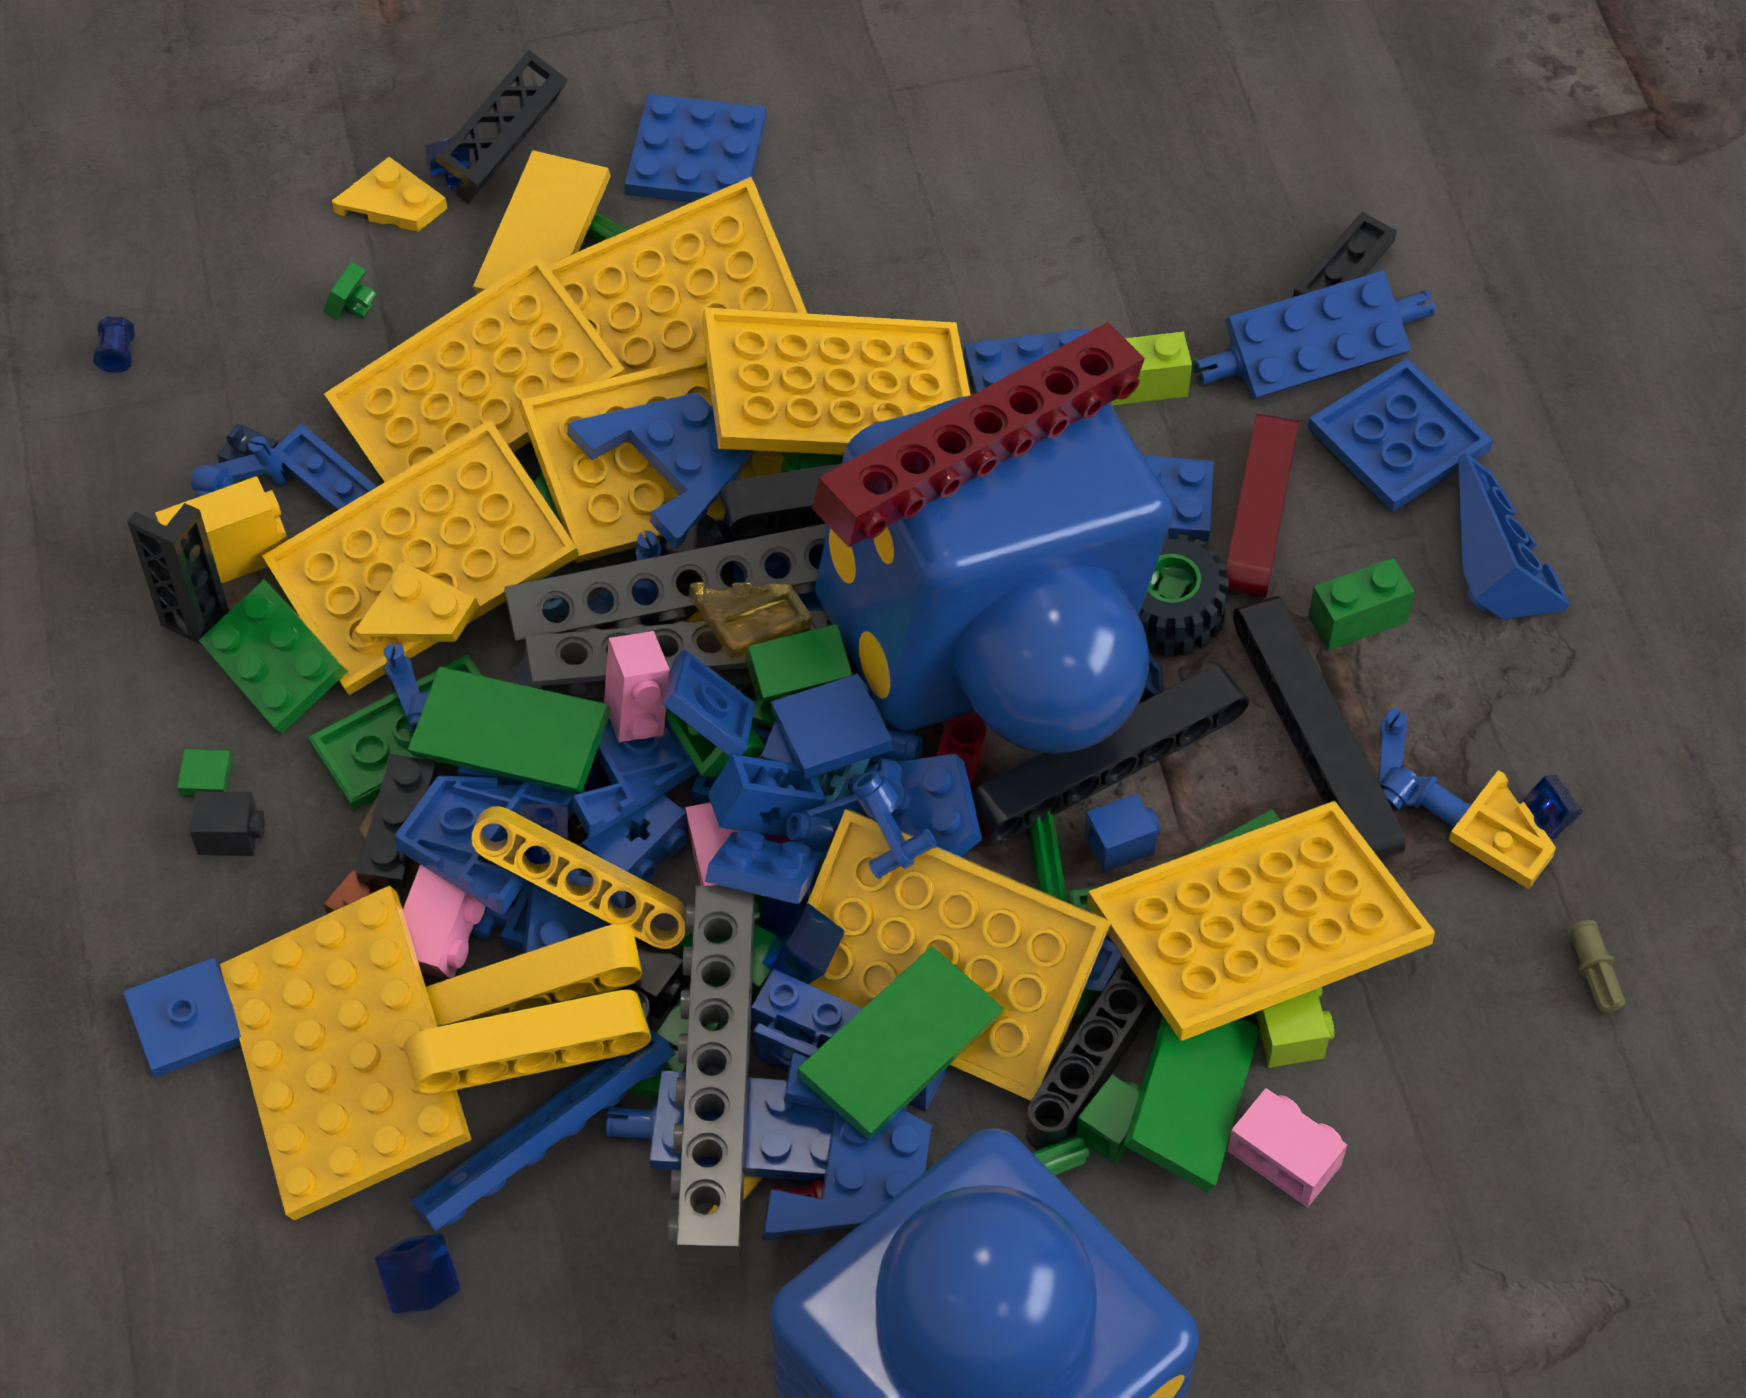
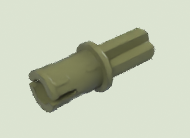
M1585 920L1574 924L1568 930V935L1572 940L1581 964L1578 972L1581 977L1587 979L1597 1008L1604 1014H1611L1622 1009L1625 1005V999L1613 970L1616 966V961L1613 956L1608 955L1597 922Z

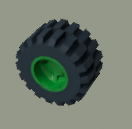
M1167 533L1139 614L1148 641L1149 653L1155 654L1156 648L1164 649V656L1174 657L1175 649H1181L1183 655L1193 653V645L1196 644L1202 649L1209 644V636L1216 638L1220 632L1221 623H1224L1228 595L1227 569L1224 562L1218 563V553L1214 549L1206 551L1205 542L1199 539L1192 543L1188 541V535L1178 534V539L1169 538V533Z

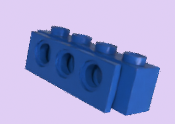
M773 969L751 1007L756 1058L788 1072L789 1062L793 1053L809 1058L863 1008ZM947 1068L909 1104L926 1111L947 1073ZM908 1104L903 1108V1110L907 1111Z

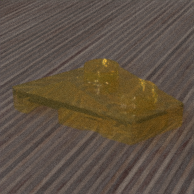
M705 582L690 584V598L730 659L746 654L748 646L791 636L811 627L812 616L791 584L768 583L763 586H757L752 583H732V589H705Z

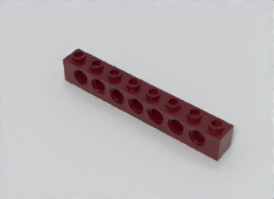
M1106 322L819 477L812 509L848 547L865 538L869 540L874 539L890 524L903 517L909 519L915 516L930 501L939 496L941 498L951 496L959 489L961 484L976 476L978 478L987 476L999 463L1012 456L1014 458L1023 456L1031 449L1033 444L1046 437L1055 438L1059 436L1071 423L1082 417L1084 419L1093 417L1103 406L1117 398L1123 400L1129 397L1139 385L1140 380L1138 377L1145 358L1109 322Z

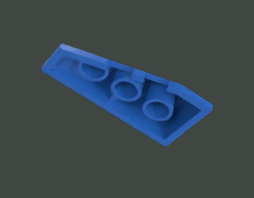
M1466 453L1462 454L1458 458L1462 571L1469 585L1467 590L1468 597L1480 610L1485 611L1488 609L1502 619L1565 611L1571 605L1558 576L1550 564L1545 563L1541 566L1538 558L1531 551L1537 543L1531 533L1526 532L1520 523L1512 517L1516 513V509L1496 477L1489 469Z

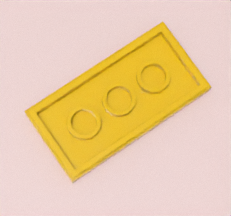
M532 150L473 285L475 293L479 294L537 255L542 258L546 265H549L579 252L611 177L609 168Z

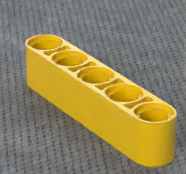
M492 806L483 810L478 816L471 838L473 847L482 857L612 925L624 924L633 928L635 937L654 947L669 949L678 945L684 938L686 932V908L673 895L507 808ZM491 823L499 824L505 828L508 837L499 842L491 841L484 835L483 827ZM532 846H540L549 852L551 859L544 864H536L527 858L525 851ZM582 868L591 873L593 881L586 886H578L569 880L568 873L574 869ZM617 891H626L634 896L636 902L629 908H619L612 903L610 896ZM667 913L674 916L678 924L671 930H661L654 925L652 919L658 914Z
M613 924L427 986L426 989L437 1026L614 991L637 982L642 976V969L633 928L624 924Z
M619 990L425 1029L411 1035L405 1041L404 1047L417 1091L421 1094L431 1095L627 1055L643 1049L650 1043L652 1038L638 994L632 990Z

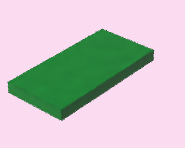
M468 654L444 666V668L483 676ZM438 670L416 681L420 693L430 692ZM396 692L308 737L311 748L353 811L378 798L391 754L420 758L413 756L408 751L413 733L408 729L409 723ZM436 761L437 767L443 764L442 762Z
M439 667L408 751L413 756L581 794L611 709L605 703Z
M931 946L798 1067L797 1077L864 1137L870 1140L1002 1016L1004 1008Z
M1163 1016L1124 1146L1205 1192L1214 1188L1218 1180L1260 1028L1240 1018L1180 1041Z

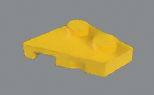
M390 157L386 158L332 200L333 210L338 215L346 216L348 211L367 214L369 222L383 225L395 224L399 228L419 232L448 209L446 198Z
M401 561L355 629V633L364 642H373V637H397L399 642H417L421 639H431L434 642H456L480 605L476 597Z
M1498 770L1453 828L1449 841L1525 888L1530 889L1553 858L1556 847L1545 831L1535 824L1534 815L1524 802L1518 803L1507 787L1509 780L1504 773Z

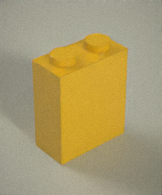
M257 476L155 512L157 521L166 526L184 503L200 510L221 584L269 567L262 555L288 540L279 517L281 511L272 490L264 492Z

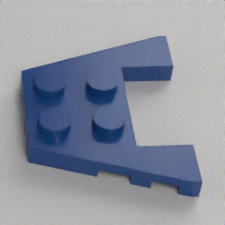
M698 392L575 420L568 424L567 435L591 461L620 444L630 441L680 494L652 511L650 523L674 549L683 544L691 528L695 524H699L707 515L708 508L720 495L721 489L726 484L735 481L751 462L753 450L718 449L713 407Z
M666 717L663 735L625 742H618L611 721L608 719L595 756L612 785L574 795L573 810L588 837H594L699 771Z
M950 754L897 762L903 770L901 784L904 789V799L901 805L891 814L900 831L914 837L928 829L934 836L937 847L960 857L982 840L965 763L959 756ZM875 765L866 766L864 774L872 771Z
M438 776L394 835L396 849L496 913L504 915L523 887L522 877L503 867L486 863L488 859L476 852L472 845L471 835L478 816L489 807L501 806L519 815L522 811H527L567 822L574 813L573 796L577 794L528 782H523L522 785H498V778ZM496 823L487 824L483 827L484 835L494 842L501 841L507 833L503 826Z
M793 1053L789 1062L783 1101L834 1112L821 1199L771 1189L768 1196L761 1239L776 1240L781 1239L782 1235L805 1233V1236L824 1234L825 1230L852 1227L854 1230L926 1171L932 1125L902 1109L875 1136L868 1140L797 1077L798 1067L808 1058L801 1054Z

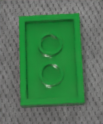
M265 579L199 640L262 715L281 734L348 672Z

